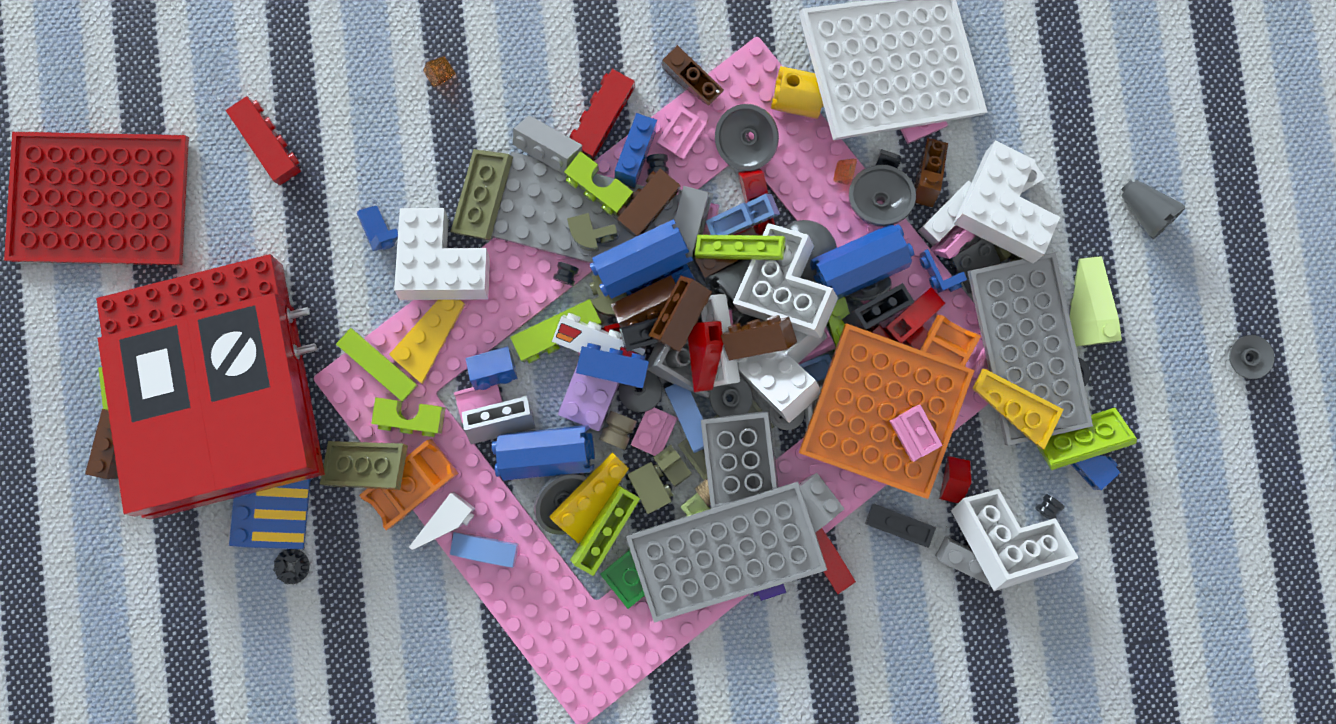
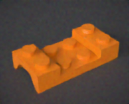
M937 315L921 351L965 366L981 336L954 324L943 315Z
M429 439L406 457L400 490L367 488L359 496L374 507L382 518L384 529L389 530L459 473L433 439Z

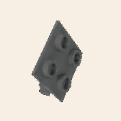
M983 238L963 249L949 261L951 267H956L958 273L964 272L967 280L963 284L968 294L972 290L967 271L1002 264L993 243Z

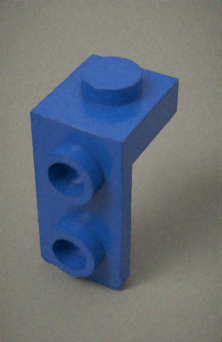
M378 206L357 211V216L373 251L387 250L395 246V242L398 240L397 229L388 231Z
M927 249L920 253V264L924 270L927 269L930 275L929 282L934 290H937L938 293L947 289L953 292L963 287L961 283L967 280L964 272L943 281L929 250Z

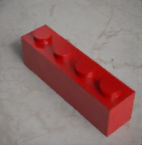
M611 69L609 74L606 73L600 83L602 85L598 93L595 92L593 94L589 110H585L579 119L581 124L569 136V138L583 145L582 153L593 161L635 89L634 80L614 69Z
M246 96L225 110L275 183L282 185L301 172L298 167L300 163L293 152L289 153L285 148L288 146L287 142L281 135L277 136L274 131L276 126L269 117H264L262 114L264 108L258 100L253 101Z

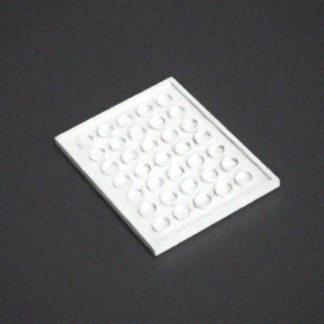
M866 0L803 8L799 11L833 141L980 116L987 113L956 0Z

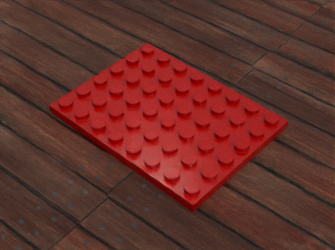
M12 132L4 261L183 265L189 137L186 135Z

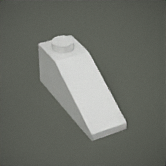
M455 492L450 493L409 548L414 550L461 527L463 524L467 526L475 516L472 514L475 508Z

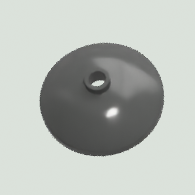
M754 104L736 105L727 110L717 123L715 130L716 148L721 158L735 169L742 171L759 169L773 158L778 148L779 132L776 122L760 106ZM750 132L754 134L753 140L748 136Z
M875 165L865 168L854 177L849 189V202L852 210L860 219L876 226H888L901 222L911 213L916 200V191L911 179L903 171L888 165ZM877 201H883L884 204H878Z
M810 220L792 222L784 228L809 235L814 245L800 278L816 283L813 276L817 272L816 269L811 270V259L836 249L835 239L827 228L817 222Z
M580 473L560 474L549 480L539 491L534 504V514L537 522L545 531L556 535L567 534L549 516L587 478Z

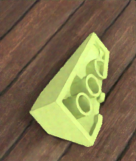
M1102 256L1079 259L1069 315L1076 347L1121 341L1119 318Z

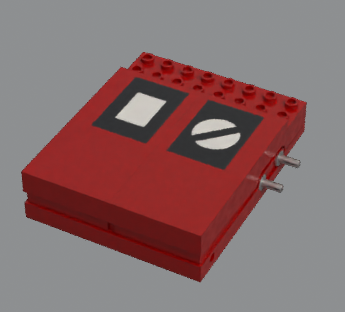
M268 254L96 298L102 337L97 339L124 515L134 517L141 515V518L150 520L325 475L302 355L316 351L317 346L316 344H310L301 347L296 318L309 315L310 310L308 307L294 310L290 305L283 264L275 257Z

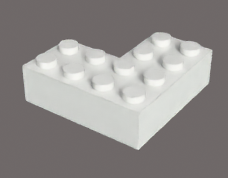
M995 140L985 152L953 224L1034 264L1045 254L1060 217L1020 197L1035 160Z
M400 208L394 291L400 300L488 299L490 257L487 249L447 248L449 219L444 208Z
M768 223L763 236H784L786 238L783 260L752 259L733 304L739 312L767 321V318L775 315H780V318L789 316L793 330L821 339L838 297L833 288L800 278L814 248L809 235Z
M794 330L797 343L788 350L737 359L739 374L788 423L819 397L821 389L816 380L798 363L827 338L825 332H823L821 339Z
M999 489L963 498L951 510L994 591L1064 570L1078 559L1056 518L1020 528Z

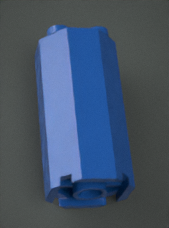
M674 219L592 258L593 263H590V267L595 276L599 275L602 281L599 286L605 297L609 295L612 299L693 261L692 256L688 258L686 256V253H689V249L679 228L674 229L672 226L676 224Z
M891 224L811 259L810 267L811 270L816 269L817 274L813 276L815 282L833 288L838 299H841L909 268L912 263L911 257L914 256V250L910 243H906L902 227L899 224L895 226Z
M589 425L506 433L497 436V441L492 442V452L496 455L497 460L495 464L496 477H501L504 481L593 471L594 464L590 465V460L595 459L593 435L592 433H587L590 429Z

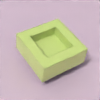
M698 493L694 494L680 506L687 516L711 509L705 504Z

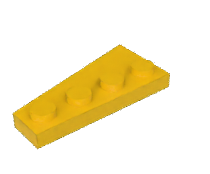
M437 300L389 353L397 363L421 384L426 380L430 368L435 363L436 357L440 349L443 348L446 338L451 329H453L465 303L461 300Z
M982 369L972 389L1035 445L1044 450L1064 409L986 369Z
M612 452L549 517L579 544L629 468Z

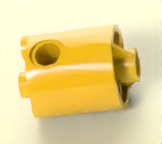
M780 66L771 109L818 119L821 108L824 105L815 73Z

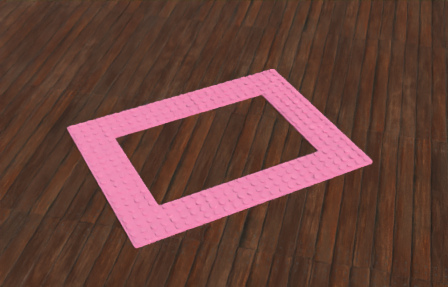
M759 37L753 38L708 73L724 89L709 106L686 90L651 117L657 119V127L647 156L653 154L668 155V161L666 162V166L669 168L668 175L681 185L680 190H683V186L700 189L729 166L721 158L715 144V130L721 116L736 105L754 104L760 106L773 117L779 132V143L775 155L760 169L764 172L766 184L796 221L810 220L823 225L834 237L837 248L885 227L863 221L852 210L849 202L850 185L854 177L865 168L842 139L833 141L829 123L820 113L818 119L771 109L779 68L782 65ZM680 106L699 117L703 122H707V126L684 161L657 145L658 139ZM750 132L748 136L753 140L754 134ZM627 136L594 161L599 167V171L596 174L614 178L615 168ZM646 160L637 185L645 186L647 184L645 181L648 177L647 170L649 169V164ZM877 201L878 204H884L883 201ZM905 218L897 224L902 227L903 237L907 244H911L914 256L911 257L912 263L909 268L890 276L892 286L889 290L903 283L915 301L931 287L929 282L930 275L927 269L924 270L919 260L921 258L920 253L924 250H929L943 281L952 277V275ZM493 238L482 247L487 249L490 257L488 299L461 300L465 303V306L453 329L449 332L443 348L440 349L436 361L430 368L423 384L397 363L389 353L437 300H413L368 334L364 339L418 385L407 399L402 402V415L408 420L413 419L418 414L419 404L446 407L438 397L437 392L467 369L465 358L489 352L573 287L553 279L554 274L558 271V262L579 268L578 274L574 276V285L592 272L590 263ZM962 288L953 292L947 289L940 293L935 290L946 304L922 326L929 332L937 315H943L954 324L981 336L975 304ZM870 300L861 301V302H862L863 305H864V304L870 302ZM901 312L881 322L879 325L884 328ZM982 336L965 367L972 369L984 348ZM342 354L314 376L315 383L360 442L403 443L408 445L407 457L426 440L433 439L459 474L434 492L413 511L426 526L449 494L453 492L475 508L472 512L475 516L467 526L463 524L461 527L435 540L576 724H587L749 595L747 594L655 623L645 596L629 609L626 608L612 589L600 599H594L500 477H496L495 470L477 446L470 444L465 431L447 408L445 410L442 434L435 433V437L422 436V431L413 430V434L400 433V428L391 427V431L377 429L378 425L371 424L375 397L401 400L348 354ZM972 379L953 432L989 404L972 389L975 381ZM802 438L775 460L778 487L797 481L800 484L807 477L818 473L844 507L842 512L822 527L824 532L827 533L887 484L800 454L799 450L804 439ZM457 532L519 544L515 566L511 568L450 555L453 533Z

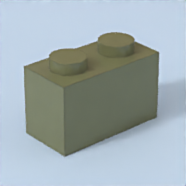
M652 462L628 474L647 514L672 502L670 497L673 496V493L668 484L663 485L660 479L663 474L658 464L653 466Z

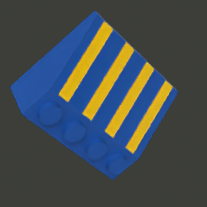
M311 478L233 498L229 546L304 549Z

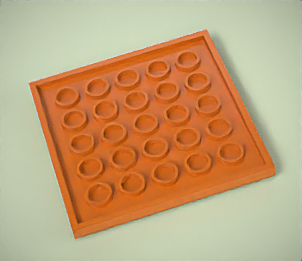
M845 324L799 453L928 499L975 370L858 327ZM917 405H921L943 446L912 462L893 429L890 420L897 418Z

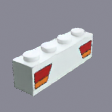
M568 313L567 316H561L552 342L579 353L581 347H587L588 343L600 345V350L609 352L610 348L622 350L623 355L629 357L632 356V353L644 355L646 347L626 351L621 333L611 329L609 332L601 330V325L591 321L586 324L580 321L581 318L571 313Z

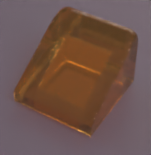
M445 56L428 61L423 69L433 87L442 84L456 74Z
M857 159L839 160L833 181L846 185L850 184L853 180Z

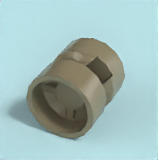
M610 411L606 420L608 427L603 428L599 440L625 450L630 439L628 433L633 432L637 421Z

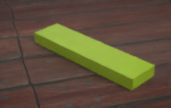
M697 235L695 257L704 259L783 260L786 238L784 236Z
M350 328L336 343L339 348L402 402L418 386L353 328Z

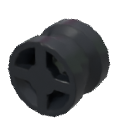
M653 154L646 157V161L649 164L648 176L653 171L657 172L660 168L669 174V168L666 166L668 155Z
M558 262V271L554 274L553 279L563 284L574 286V276L578 274L579 268Z
M1045 494L1043 497L1044 501L1038 504L1035 509L1051 520L1057 518L1056 514L1062 511L1065 506L1054 497Z

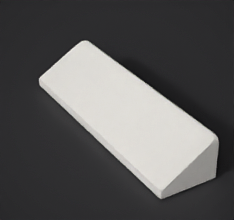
M725 294L711 295L707 305L701 312L702 321H721L723 333L728 331V327L731 326L727 298ZM724 344L714 387L740 382L737 359L729 361Z

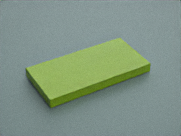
M1112 408L1091 415L1093 426L1052 435L1044 450L1038 446L1037 448L1050 469L1054 470L1134 445L1137 442V438L1116 408Z

